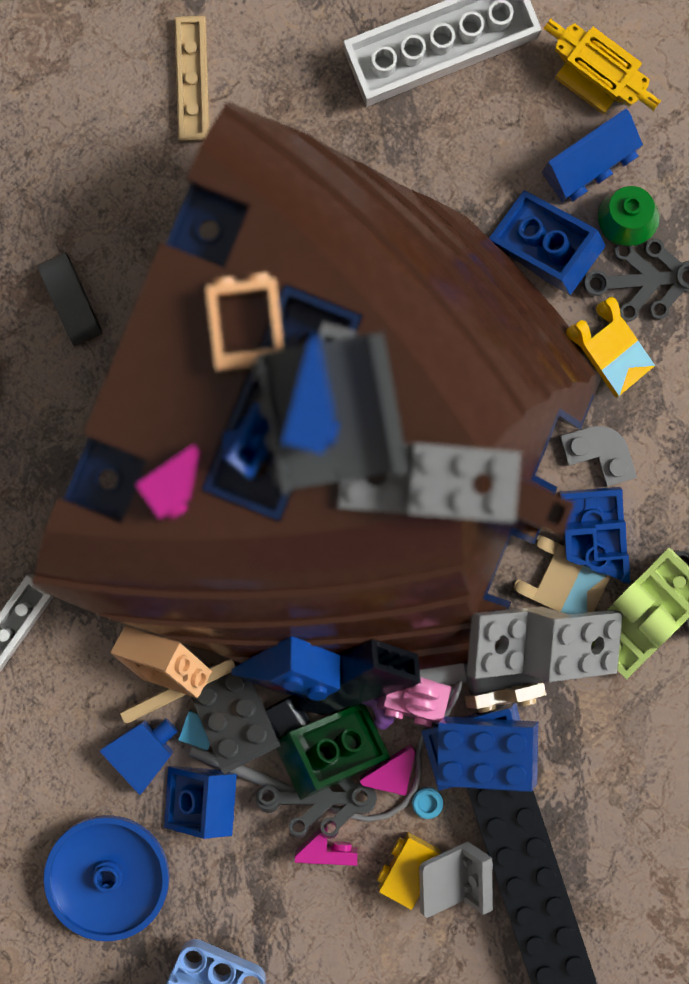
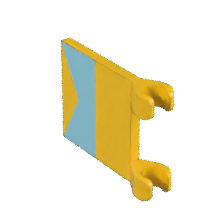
M609 297L596 306L599 316L609 322L607 326L591 338L588 324L584 320H580L575 325L568 327L566 334L582 348L616 398L650 371L655 364L621 317L617 300L614 297Z

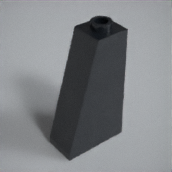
M370 639L340 656V690L330 694L323 700H312L298 696V708L323 716L421 683L418 654Z

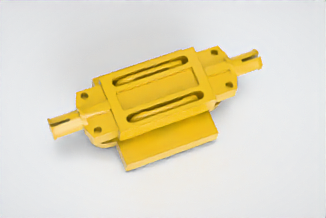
M552 18L546 23L543 30H546L558 39L554 51L559 54L560 59L565 63L555 76L557 81L603 115L614 101L630 107L639 100L652 111L656 109L661 100L646 90L650 79L638 71L642 62L594 26L586 32L575 23L566 29L552 20Z

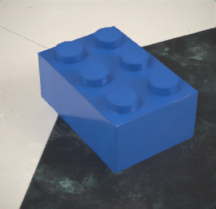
M444 717L438 723L437 786L530 792L534 790L537 785L538 721Z

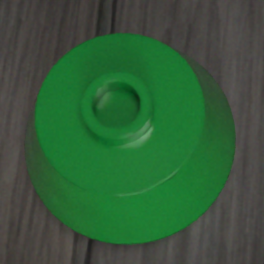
M626 186L610 192L602 200L598 209V223L601 231L610 242L616 245H640L654 235L659 225L660 214L657 204L646 190L637 186Z

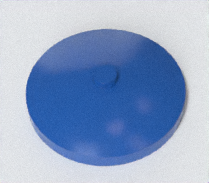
M114 815L87 818L66 830L50 851L44 870L45 894L53 913L74 933L96 941L125 939L146 928L160 912L168 893L170 881L167 857L153 834L135 821Z

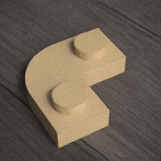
M531 682L482 694H469L464 697L467 708L478 709L479 713L496 710V704L503 702H517L518 707L537 703L536 698L545 696L546 691L544 683Z

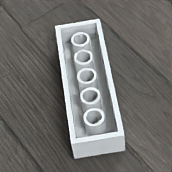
M445 0L344 40L343 50L364 103L368 107L536 40L542 29L530 0Z

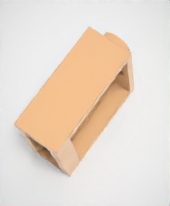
M267 273L253 274L248 276V281L235 283L233 277L214 279V285L206 286L215 370L217 372L252 368V363L257 362L256 356L259 353L284 349L276 278L269 279V274ZM268 290L275 349L224 355L217 296Z
M128 626L123 628L110 652L142 680L195 698L199 697L212 672L211 669L181 643Z

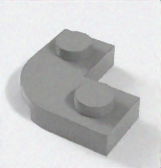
M593 426L559 436L567 465L598 458L606 487L637 478L627 443L615 430L604 426Z

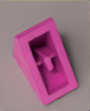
M412 744L407 745L390 756V759L361 774L359 781L362 786L406 796L415 757V749Z

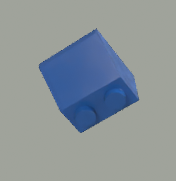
M168 766L164 828L202 839L232 836L237 774L231 772L224 774L218 769Z

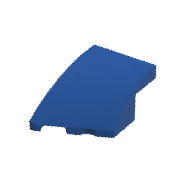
M611 487L560 491V497L575 503L563 533L566 560L589 567L598 573H604L617 578L623 583H630L622 488Z

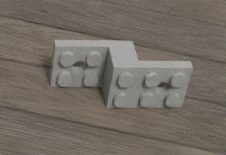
M417 443L404 444L409 467L408 473L395 476L394 472L386 473V479L380 486L370 485L366 477L343 480L340 483L339 508L515 523L521 452ZM479 474L487 475L492 481V488L485 495L477 494L472 487L473 479Z
M546 607L474 613L471 619L467 676L479 679L524 673L547 682L616 674L623 614L616 610L566 614ZM501 639L498 649L495 650V642ZM596 640L595 646L591 650V643Z

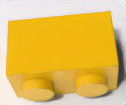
M407 832L404 839L399 837L391 851V854L395 856L389 866L383 865L376 881L380 882L378 885L379 893L412 910L420 896L419 867L424 861L440 855L441 851L437 847Z

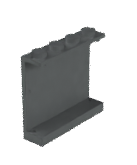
M384 331L322 342L336 407L334 420L341 422L334 447L327 446L324 455L282 444L308 344L263 352L256 356L257 362L252 363L254 380L256 384L262 383L264 397H259L260 412L262 418L268 417L271 430L265 432L266 443L269 453L275 452L277 466H272V474L275 486H281L283 495L289 494V491L292 489L394 472L395 476L408 473L409 467Z

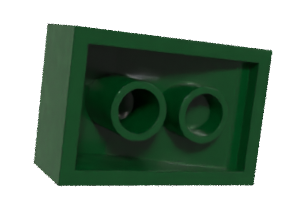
M362 703L289 732L279 739L281 746L276 748L300 800L332 787L391 758L366 705Z

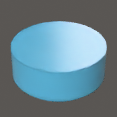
M422 787L413 796L412 806L414 812L419 817L432 819L442 811L443 799L435 788Z

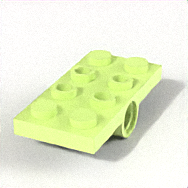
M670 547L608 609L616 610L623 614L617 671L626 679L689 618V566ZM596 640L591 643L593 647L595 646Z

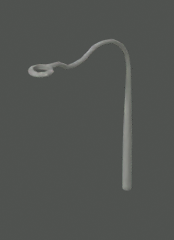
M458 680L451 691L444 717L449 716L462 689V680ZM423 735L419 738L415 751L416 776L411 790L402 803L387 813L371 816L355 813L350 819L366 822L388 819L408 805L417 792L422 777L421 752L424 746ZM192 746L189 753L190 757L220 769L214 753ZM244 765L230 771L243 779L261 786L270 785L277 788L278 791L296 792L295 787ZM332 805L328 811L337 814L342 808Z

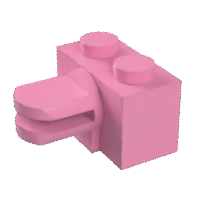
M420 677L421 683L379 697L376 708L385 710L384 715L387 717L402 720L403 716L414 718L413 724L432 728L433 723L438 724L445 716L451 686Z

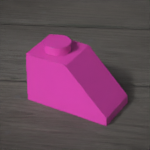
M196 445L191 446L136 484L159 519L168 516L172 521L188 510L185 503L192 498L200 450Z

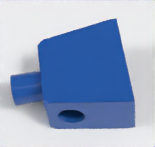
M167 718L154 729L144 720L106 744L100 752L140 795L174 751L166 742L178 730Z

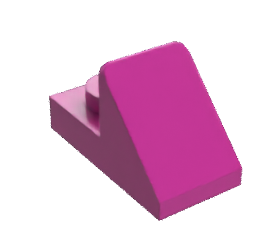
M328 824L324 827L326 832L328 831ZM319 828L296 850L295 863L357 866L358 851L357 847H351L352 844L349 842H333V846H327V838L321 834V829Z

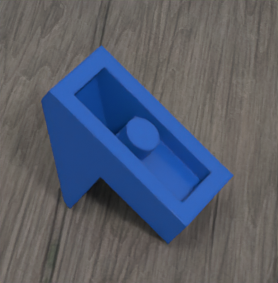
M259 402L254 403L238 430H225L223 433V458L247 479L252 478L268 453L265 432L271 430L268 417L262 418Z

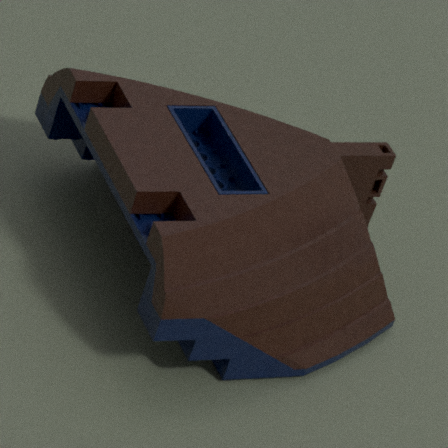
M227 102L224 104L222 111L215 119L198 149L187 176L190 186L166 245L160 243L85 429L84 435L89 437L64 498L57 499L45 528L32 586L36 590L113 621L138 627L169 639L225 656L240 663L271 647L277 646L279 642L291 636L340 656L366 641L374 639L418 654L420 670L468 663L473 614L508 610L511 604L510 601L488 593L511 535L535 544L540 530L561 535L564 533L575 503L555 495L557 487L536 476V473L557 421L581 430L602 377L582 348L567 336L566 330L569 326L561 315L514 262L467 216L426 195L397 183L371 167L332 149L307 133L264 117L234 103ZM208 221L216 223L219 228L217 236L213 239L201 237L199 231L203 223ZM267 273L269 274V279L276 278L284 349L299 346V339L304 334H319L324 321L357 331L356 335L384 331L404 444L417 443L521 452L515 523L339 508L341 481L292 489L289 491V494L283 495L281 486H275L272 474V466H277L275 452L269 453V451L264 457L268 464L267 473L262 477L252 476L251 479H247L223 458V433L225 430H238L254 403L259 402V397H264L262 383H255L252 368L221 372L215 370L206 286L214 285V279L233 277L235 283L248 281V276L253 274ZM268 290L217 296L224 355L275 349ZM196 445L200 450L192 498L185 503L188 510L172 521L168 516L159 519L136 484L191 446ZM110 469L117 474L118 482L114 488L105 489L100 484L99 478L103 471ZM386 473L366 476L367 482L372 486H380L386 479ZM484 474L477 475L472 482L473 490L479 495L489 493L492 488L490 477Z

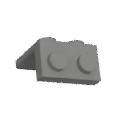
M466 842L424 861L419 867L421 914L429 918L462 901L482 915L493 911L492 858L470 842Z

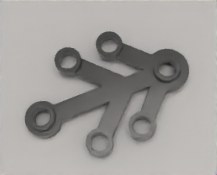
M659 239L648 241L645 244L644 252L649 258H658L671 272H658L634 251L633 246L619 244L614 248L616 259L627 261L641 274L607 276L602 271H592L583 281L586 293L591 296H600L607 289L642 287L629 303H625L620 307L621 317L625 322H631L637 318L638 310L660 285L673 284L661 300L655 301L649 307V314L652 318L656 320L665 318L669 313V308L682 292H689V282H685L682 279L683 272H689V261L680 262L664 248L663 242ZM651 243L659 246L658 254L650 252L649 246ZM626 246L629 250L628 256H621L618 248ZM591 279H598L601 286L598 290L591 288ZM657 304L662 305L664 308V313L661 316L654 312V307ZM625 307L633 309L634 314L632 318L624 316L623 310Z
M348 778L338 783L345 792H332L327 788L300 800L297 792L278 791L277 788L266 785L257 791L256 804L265 813L276 811L280 805H313L302 817H296L291 820L289 831L294 838H303L307 834L308 828L332 805H345L334 818H325L321 822V834L325 838L332 839L338 835L339 829L355 813L362 815L371 812L376 805L377 796L373 788L362 786L361 783L355 784ZM265 793H271L274 796L273 800L269 802L264 801L262 797ZM360 793L365 794L367 800L365 802H358L355 799L356 795ZM301 823L305 828L302 832H295L293 826ZM331 823L335 825L336 829L334 832L328 833L324 830L325 825Z

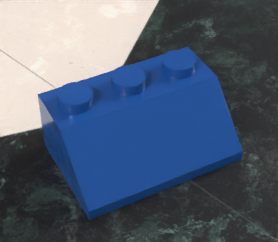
M627 108L548 161L541 173L562 203L568 198L572 202L576 201L588 192L585 188L593 181H596L599 185L613 175L611 171L613 167L619 163L625 167L639 157L637 151L643 144Z

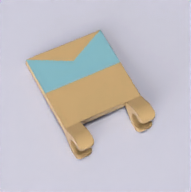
M538 535L534 545L553 554L537 588L524 581L516 580L513 590L551 609L566 614L594 612L611 576L598 573L589 567L566 560L565 547Z

